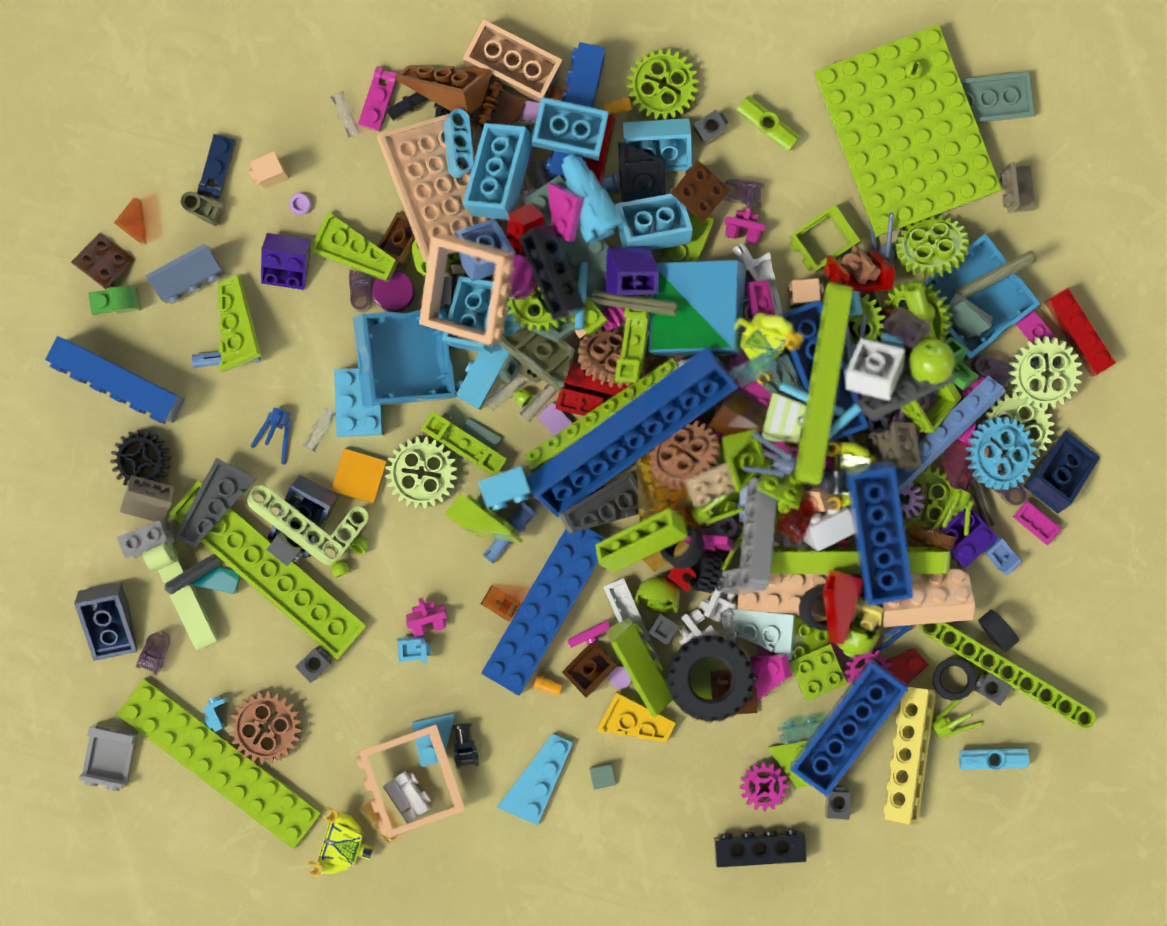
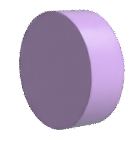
M296 193L289 200V208L294 214L303 216L310 212L312 201L309 196L303 193Z
M617 666L609 675L611 684L619 689L627 687L631 682V678L624 666Z

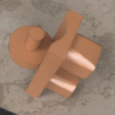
M853 245L852 253L846 254L841 262V265L855 277L859 284L865 285L867 280L875 282L881 273L879 267L872 263V259L856 245Z

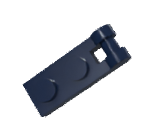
M213 134L202 178L198 185V194L212 195V198L220 199L236 144L235 139ZM209 180L217 181L215 187L208 185Z

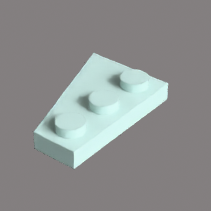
M729 608L727 631L750 642H754L779 655L787 654L788 660H792L796 615Z

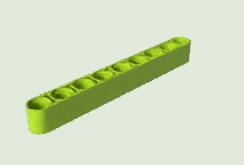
M828 283L826 287L795 470V481L819 485L822 478L852 297V287Z
M772 547L770 574H828L829 570L844 574H861L857 547H826L820 551H816L812 547ZM906 547L910 574H946L950 572L951 549L946 547Z
M945 622L935 623V628L931 632L925 630V624H918L920 632L982 670L994 675L1076 726L1090 728L1095 724L1096 715L1091 709ZM951 631L954 634V640L947 644L944 641V634ZM966 643L973 645V652L969 655L963 652V647ZM990 654L992 656V663L989 666H984L982 659L985 655ZM1005 666H1010L1012 673L1009 677L1004 678L1002 676V669ZM1025 677H1028L1031 681V685L1027 689H1023L1021 686V681ZM1043 689H1048L1050 696L1047 700L1043 701L1040 693ZM1067 700L1069 708L1067 711L1062 712L1060 710V703ZM1082 712H1087L1088 720L1081 724L1079 715Z

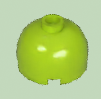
M926 339L916 344L910 353L909 366L911 374L917 381L922 383V380L930 381V384L944 382L950 378L955 367V357L951 347L939 339Z
M656 575V577L644 580L639 585L634 602L639 607L640 603L646 605L645 610L670 614V610H674V613H677L680 593L676 585L669 581L667 576Z
M855 617L854 621L850 623L849 635L844 642V646L837 645L844 651L845 655L850 657L867 654L875 648L880 636L879 628L877 631L874 629L872 631L866 630L861 626L862 619Z

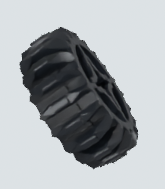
M137 430L136 437L133 432H128L129 440L122 436L121 441L124 444L115 443L119 451H111L112 455L117 456V459L110 460V463L117 464V467H114L112 471L121 472L117 475V480L125 477L123 485L127 486L131 474L125 467V459L132 463L133 476L140 477L146 467H156L153 473L144 479L161 483V479L158 476L167 477V474L163 472V468H171L170 465L165 464V461L172 460L170 456L164 455L170 449L161 448L166 442L161 440L157 443L159 435L155 434L151 438V431H146L144 437L142 430ZM137 442H142L137 452L133 454L126 453L130 446ZM149 444L156 450L158 461L151 459L149 456ZM141 454H143L142 458H144L147 461H150L151 463L145 462L141 463V466H139L140 462H138L136 459H132L131 457L137 458L138 456L141 457Z

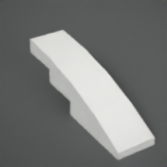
M624 578L604 586L603 588L618 622L620 623L629 617L633 624L637 622L643 632L640 635L642 641H648L653 650V653L650 654L653 661L658 659L660 662Z

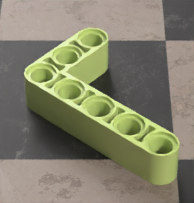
M263 485L255 486L247 497L248 506L325 565H332L341 557L367 523L369 516L364 508L354 507L330 536ZM254 494L262 495L264 501H256L254 498ZM272 508L280 509L282 515H275L272 512ZM352 515L359 516L361 523L354 522ZM290 522H297L300 529H293L290 526ZM339 532L346 533L348 540L341 539ZM308 535L315 536L317 543H311L308 540ZM326 549H332L335 552V557L328 556Z
M162 543L142 553L150 571H158L164 584L186 571L172 543ZM191 583L170 595L197 651L218 642L217 634Z

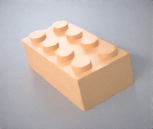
M484 19L463 57L465 65L491 70L490 78L539 103L542 97H547L563 66L562 59Z
M770 574V581L766 590L737 595L736 609L799 615L801 597L813 587H824L828 574ZM823 595L817 597L813 602L812 616L826 617Z
M967 568L950 569V572L946 574H910L914 598L879 604L881 608H884L882 616L883 627L973 620L975 607Z

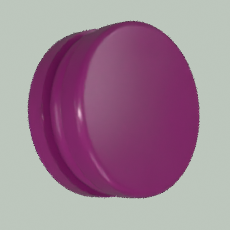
M514 255V270L511 274V291L508 297L519 300L533 293L538 283L528 259L522 255Z
M394 270L389 282L376 278L373 284L374 300L385 311L401 312L407 309L414 299V285L403 272Z

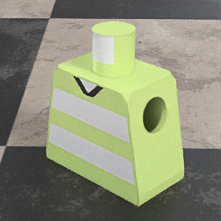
M772 393L762 437L768 441L799 442L806 406L779 394Z

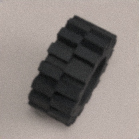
M703 551L701 558L694 566L692 565L691 569H693L696 577H692L690 580L693 590L706 593L715 591V588L718 586L717 582L720 581L719 575L722 573L720 571L722 568L720 554Z

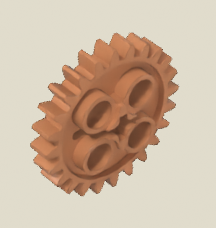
M617 328L613 332L606 329L603 332L601 329H598L596 333L584 336L583 341H580L577 356H579L578 363H582L580 369H587L586 376L594 375L593 381L601 379V385L609 382V386L612 387L614 383H617L618 387L621 388L622 383L625 382H615L617 360L621 358L625 330L618 333ZM648 351L645 353L640 379L644 377V373H647L650 362Z
M698 421L694 424L690 422L654 448L655 451L649 452L652 458L649 460L652 466L651 471L664 486L669 485L671 489H674L677 485L682 490L686 480L712 470V466H718L716 458L721 457L718 452L721 449L718 443L719 439L706 424L700 425ZM688 456H691V458H692L694 461H697V462H699V463L693 462Z
M260 691L257 694V699L251 694L249 695L250 702L242 699L241 702L244 707L236 706L235 709L239 713L231 715L236 721L229 724L230 727L235 728V731H232L229 735L236 736L237 738L232 744L239 743L240 746L237 752L244 749V758L252 755V762L260 758V763L264 764L266 758H268L269 763L272 764L274 757L281 761V753L289 756L288 747L295 749L296 746L293 741H300L301 739L295 735L302 731L301 728L296 727L297 724L302 722L300 719H295L299 711L292 712L291 709L295 704L292 703L287 706V697L279 700L280 693H276L273 698L271 697V691H268L265 697ZM260 706L268 709V716L266 718L258 715V708ZM274 711H277V716L268 726L270 731L263 733L258 743L254 744L255 738L263 729L261 724L267 723ZM278 719L286 721L287 727L284 731L278 730L276 727ZM247 724L255 727L254 736H248L245 733ZM265 737L273 740L274 746L272 749L264 747L263 740Z

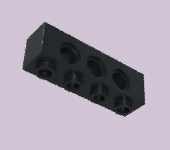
M553 226L532 228L519 237L552 320L572 317L586 308Z
M787 829L786 833L777 834L776 830L763 831L764 835H755L754 832H742L741 836L732 837V833L719 834V838H714L716 867L807 862L805 834L799 832V829ZM779 841L788 842V848L785 851L780 852L776 849ZM758 842L766 844V849L762 853L754 851V846ZM737 843L744 846L743 852L738 855L733 854L731 851L732 846Z

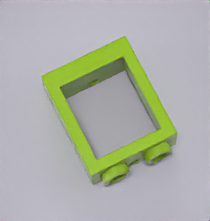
M833 205L790 235L791 241H789V244L796 253L798 251L804 258L802 263L808 271L812 269L816 273L826 264L827 258L817 264L799 237L829 217L847 243L831 254L834 259L860 242V239L836 205Z
M953 382L933 391L938 401L926 415L917 400L901 407L909 421L915 423L917 433H933L962 398Z

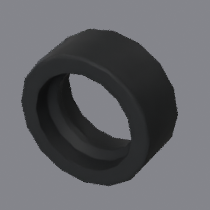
M686 524V529L691 539L684 553L674 557V551L679 542L660 550L662 558L678 569H686L697 563L705 549V541L702 534L689 524Z
M819 586L809 589L801 597L799 615L802 622L808 627L825 631L828 630L827 619L818 622L812 616L813 602L817 597L823 595L824 587Z
M990 609L978 619L983 630L1003 651L1007 652L1019 642V638L1013 629L993 609Z
M948 658L935 668L932 676L933 686L942 698L950 701L961 700L974 690L976 673L966 660ZM950 666L962 668L967 675L966 687L959 692L947 691L941 683L942 672Z

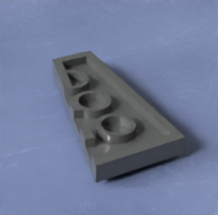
M908 363L901 372L890 401L866 395L857 402V405L862 409V413L875 420L955 381V374H952L944 382L930 384V381L922 380V383L912 376Z
M216 458L175 538L193 547H197L257 478Z
M630 471L558 515L568 533L571 534L649 512L653 509Z

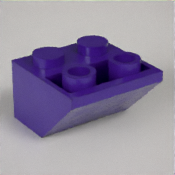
M267 233L261 248V284L305 290L310 261L311 239Z
M607 247V293L614 295L658 294L659 271L649 247Z
M965 508L953 517L946 527H942L935 534L943 547L951 549V557L961 568H966L998 539L972 508L968 536L964 535Z

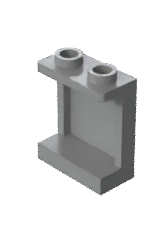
M161 520L117 537L125 558L131 556L138 558L143 556V552L162 543L177 542L169 521Z
M93 724L88 730L87 736H90L83 772L79 776V780L85 781L84 784L88 786H98V784L106 785L108 790L119 791L127 786L137 733Z

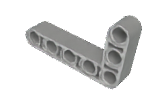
M752 478L747 487L740 568L723 571L719 575L720 581L717 582L718 586L716 588L719 592L744 595L764 591L769 585L776 498L757 490L760 479Z

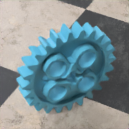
M994 417L993 421L992 419H987L985 424H979L980 431H972L975 439H968L972 447L966 448L967 451L971 452V455L967 456L966 459L972 460L968 468H975L972 476H980L978 479L979 483H985V487L989 488L993 486L995 490H1000L1001 488L1002 490H1008L1009 486L1017 487V482L1023 483L1024 479L1022 476H1030L1027 469L1035 467L1030 463V460L1037 458L1031 455V452L1037 449L1030 446L1034 439L1027 438L1030 431H1022L1024 424L1017 425V420L1009 421V417H1002V419ZM1002 433L1005 434V441H1004V442L1001 441V434H1002ZM986 446L989 449L988 456H986L984 453ZM1015 450H1016L1017 453H1018V457H1017L1016 461L1014 460V457H1013V454H1014ZM999 464L1001 465L1002 469L1000 474H998L997 467Z

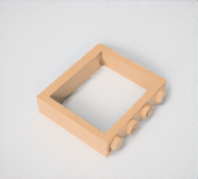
M443 233L431 237L419 324L488 345L501 341L502 333L505 332L503 327L504 318L508 312L507 298L511 291L510 279L514 270V254ZM448 249L497 262L486 332L439 318Z
M436 725L358 751L360 756L356 757L359 769H364L367 778L363 780L367 792L372 790L374 799L370 801L374 813L379 812L381 821L378 822L382 835L387 834V837L390 838L465 811ZM429 734L453 807L392 829L368 756Z

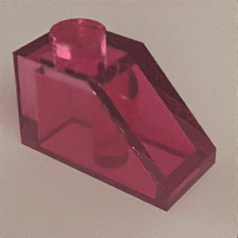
M954 441L944 451L942 463L950 486L967 492L973 477L972 474L975 471V468H968L972 460L966 459L967 456L971 455V452L967 451L966 448L971 446Z

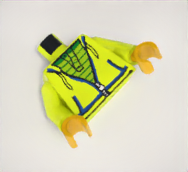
M759 313L751 322L739 318L734 327V330L742 333L741 347L755 370H759L757 381L762 385L767 383V379L770 380L774 376L773 371L769 368L765 369L764 366H769L786 345L789 349L795 350L799 347V343L803 341L802 334L793 333V324L786 322L781 316Z
M832 440L827 442V445H833V449L831 451L826 450V453L834 456L835 469H846L876 463V457L870 455L867 449L857 443L839 442L837 445ZM849 493L836 494V496H840L839 499L828 497L826 500H835V506L828 508L832 511L838 510L840 506L850 505Z
M329 806L326 808L331 812V815L329 817L322 816V818L329 824L318 861L308 862L309 865L315 866L312 872L307 871L308 874L312 876L335 874L354 866L357 857L371 859L374 847L362 844L364 833L361 832L360 825L352 816L336 812Z

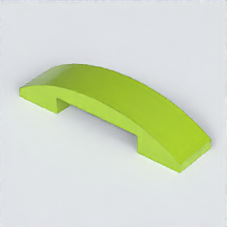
M628 295L650 299L648 295ZM625 308L624 317L626 318L621 358L617 360L615 382L638 383L645 359L650 312Z
M431 411L420 430L492 476L498 474L507 460L434 411Z

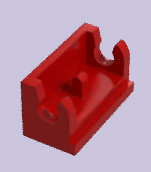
M564 385L563 391L558 395L555 409L585 416L603 403L605 394Z
M674 566L666 575L687 592L691 586L682 577L688 579V575L685 573L696 577L692 569H678Z

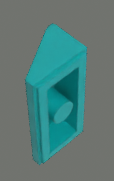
M216 567L193 581L191 585L236 594L240 575L234 570Z

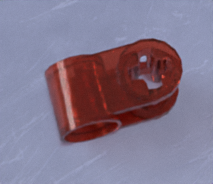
M808 499L801 500L798 509L792 507L787 513H782L781 518L777 522L776 530L788 536L789 541L793 544L800 542L806 534L808 525L815 512L812 501Z

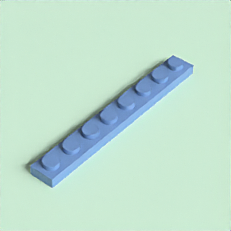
M987 376L945 417L933 433H928L918 442L921 467L917 469H895L898 495L1006 392L1002 385L990 376Z

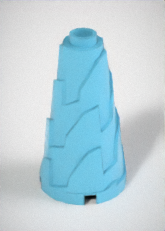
M571 154L565 157L562 169L567 180L565 182L567 188L584 198L579 219L580 223L578 225L586 243H594L614 234V226H617L619 230L625 227L627 222L618 206L614 205L605 188L601 187L593 171L589 170L581 156L576 157L575 154Z

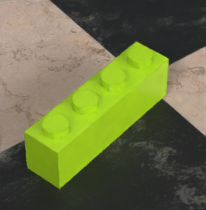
M668 508L596 544L599 565L615 573L687 538L688 533L684 517Z

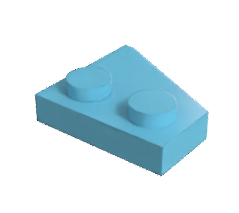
M453 713L412 722L413 731L436 725L446 752L455 715ZM429 734L415 739L421 767L438 763Z

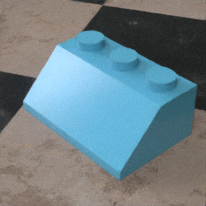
M689 118L623 122V142L662 157L664 159L665 172L686 171L689 167H692Z

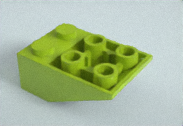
M460 493L445 513L448 518L473 536L517 543L523 542L518 537L520 533L518 530L471 494L466 497Z

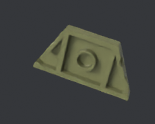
M524 328L516 330L515 334L506 337L502 334L501 341L497 342V344L559 393L563 391L574 357V348L564 340L557 343Z

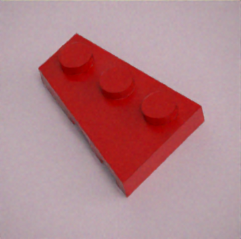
M915 648L885 660V663H892L888 667V671L894 672L893 675L906 684L910 683L929 666Z

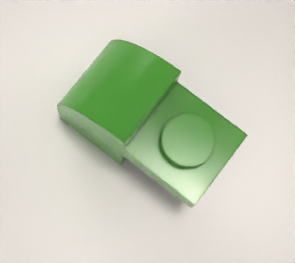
M113 287L108 290L88 292L92 315L112 312L120 314L141 310L138 289L136 287Z
M949 337L944 342L951 347L955 357V367L953 369L955 381L953 383L964 390L974 384L979 375L962 363L968 349L953 337Z

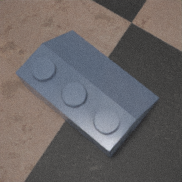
M203 244L145 276L162 302L174 304L182 299L181 295L187 292L190 294L197 292L202 288L200 285L207 281L213 283L221 278L220 274L224 273V270L213 250L208 245Z

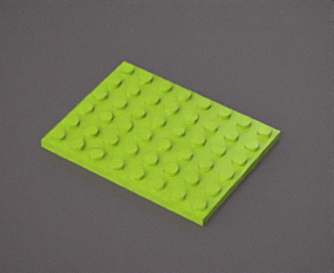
M939 24L813 72L875 238L887 234L890 213H894L893 231L1002 190ZM910 61H918L923 66V73L918 79H909L905 75V67ZM914 64L911 74L915 75L918 65Z

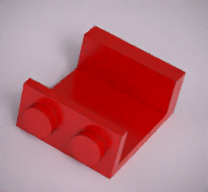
M874 250L867 251V255L872 259V263L881 270L875 282L867 280L865 285L859 284L855 277L831 255L827 256L824 274L831 283L852 287V291L864 293L893 289L895 268Z

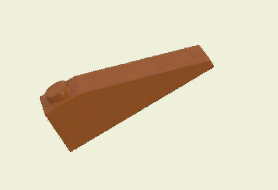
M407 66L395 76V79L451 112L455 109H463L470 115L483 103L491 77V70L474 66H466L465 70H454V66H447L445 69L435 70L433 66Z

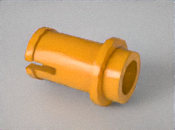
M622 96V99L603 103L608 115L625 111L628 113L629 110H632L629 97L624 98Z
M542 674L541 676H536L533 688L537 692L541 690L558 697L563 683L547 679Z

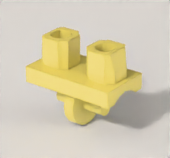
M859 596L855 606V615L850 623L854 621L855 617L861 618V626L866 630L872 631L876 625L881 626L884 608L879 607V604L868 606L865 598Z

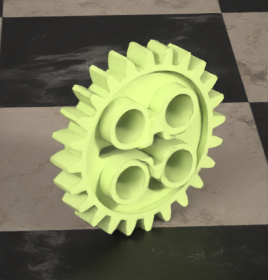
M1044 336L1042 342L1039 338L1035 337V344L1026 341L1028 348L1025 349L1020 346L1021 354H1013L1017 361L1009 363L1015 367L1014 370L1008 371V374L1014 376L1013 379L1009 380V383L1016 384L1012 390L1014 392L1021 391L1018 398L1022 400L1026 397L1025 404L1027 405L1033 401L1034 408H1038L1040 403L1043 409H1047L1048 403L1051 407L1056 408V401L1064 405L1063 398L1071 399L1072 397L1069 392L1078 391L1074 387V383H1081L1080 380L1076 379V376L1083 374V372L1076 370V368L1082 365V363L1074 361L1078 354H1070L1073 347L1068 346L1065 348L1066 342L1061 341L1058 344V338L1055 337L1052 338L1051 342L1047 336ZM1045 353H1047L1046 363H1045V359H1044V354H1045ZM1034 356H1038V365L1031 367L1030 360ZM1056 356H1060V365L1053 367V359ZM1046 369L1049 370V374H1045V377L1041 375V372H1044ZM1037 378L1038 386L1031 390L1029 384L1031 380ZM1059 378L1060 386L1057 389H1053V380ZM1046 385L1047 391L1043 392L1044 386Z
M1012 392L1011 398L1007 394H1003V401L998 399L996 401L997 406L991 405L989 407L991 413L984 412V415L988 419H992V421L994 417L1004 415L1009 417V421L1016 419L1017 425L1035 419V424L1024 427L1022 431H1028L1030 428H1033L1037 432L1036 439L1030 444L1031 447H1035L1037 450L1031 452V455L1033 454L1037 458L1040 457L1038 450L1046 451L1047 448L1044 446V443L1052 442L1047 438L1048 435L1054 434L1053 431L1049 430V427L1053 426L1054 423L1047 420L1052 414H1045L1047 409H1043L1040 406L1034 408L1033 401L1029 405L1025 404L1026 397L1021 400L1016 392ZM1022 407L1029 411V416L1026 420L1019 416V410ZM1005 435L1001 436L1002 442L1005 441ZM1016 450L1013 454L1014 460L1018 457Z
M416 437L414 444L410 439H407V447L400 443L401 451L393 450L396 457L388 458L393 463L392 466L385 467L391 471V474L386 475L385 478L392 479V482L387 485L388 487H395L392 495L399 493V502L407 499L406 506L414 502L415 509H418L420 503H422L424 509H427L428 502L435 507L436 499L443 503L442 495L450 496V493L447 491L448 487L455 488L450 483L451 480H457V477L453 476L452 472L457 471L458 468L451 467V464L456 460L447 458L451 451L444 453V444L436 447L437 440L429 444L428 437H425L423 443H421L419 437ZM411 454H415L418 457V463L413 467L407 465L406 462L407 457ZM433 457L440 460V466L436 470H431L428 466L429 460ZM421 467H424V471L440 473L441 477L423 476L422 479H419V475L404 473L402 469L420 470ZM407 476H412L415 480L414 486L410 489L405 488L403 485V480ZM433 479L436 481L437 487L435 491L428 492L425 489L427 480Z

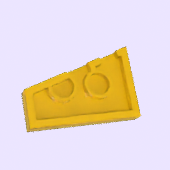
M616 691L596 732L615 733L621 736H634L640 739L666 743L676 721L661 713L657 717L652 718L645 705Z

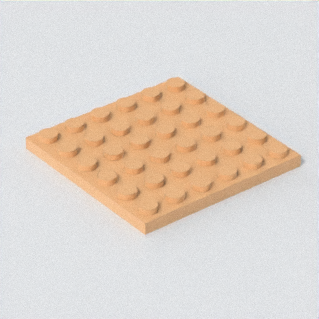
M449 114L380 133L377 136L424 262H428L431 237L442 233L455 237V231L496 219L471 216L463 206L472 169L462 178H455L448 172L444 120ZM453 118L454 123L460 126L459 121ZM470 122L473 160H475L483 128ZM455 140L457 146L462 147L460 141ZM457 161L458 166L464 169V165ZM526 172L516 209L525 206L522 200L533 193ZM496 219L507 237L508 220ZM448 249V255L458 252Z

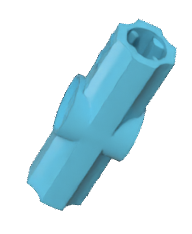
M1027 748L959 750L960 770L1028 768L1029 754ZM997 753L999 761L991 765L989 757L991 754Z

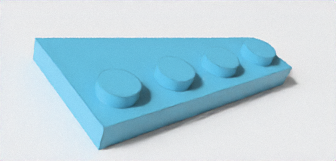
M552 734L498 804L497 808L538 825L573 742Z

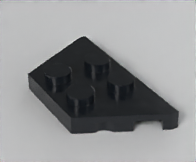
M618 142L621 203L666 195L664 159L629 144Z

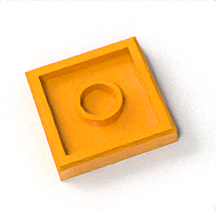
M344 448L331 491L374 504L387 461Z

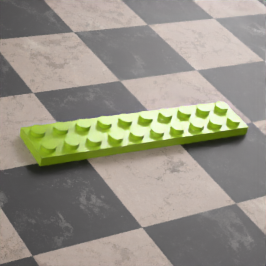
M200 480L195 483L169 513L180 524H182L203 484ZM232 508L201 541L336 660L341 657L366 628L367 625L297 564L292 561L286 566L268 552L267 548L271 542Z
M146 678L140 682L116 714L293 849H295L322 813L259 764L252 762L251 758H244L242 751L237 752L238 748L217 732H214L213 729H209L205 723Z

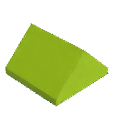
M754 429L722 437L725 459L730 467L731 477L737 492H740L758 474L745 471L744 467L764 468L766 464L761 443L753 436V433H757V430Z

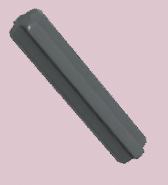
M216 554L210 555L164 584L165 590L170 595L174 594L221 565V559Z

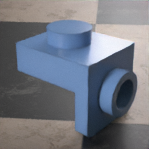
M1000 536L984 551L993 565L1005 575L1013 572L1022 562V559L1011 550Z

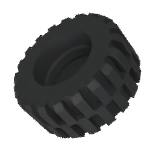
M703 635L684 643L672 657L667 677L669 690L676 705L693 719L711 723L712 721H725L726 718H732L737 715L736 713L743 709L748 699L751 698L755 681L753 666L747 654L735 642L718 635ZM706 657H716L723 660L729 666L732 673V683L725 695L717 699L701 698L692 690L689 676L692 667L699 660Z

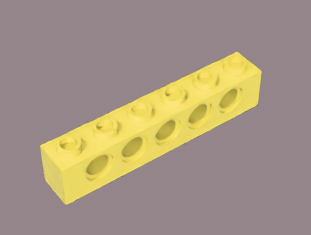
M907 686V692L899 701L901 703L900 712H898L896 717L898 727L897 734L893 738L895 749L894 756L890 760V769L892 770L891 777L887 782L888 799L884 804L885 820L905 824H918L936 690ZM914 704L918 708L916 715H913L912 713V707ZM911 726L914 728L915 731L914 736L912 738L909 735V729ZM907 749H909L912 754L909 760L906 758ZM904 771L908 773L907 782L903 780ZM902 793L905 796L904 804H902L899 799Z

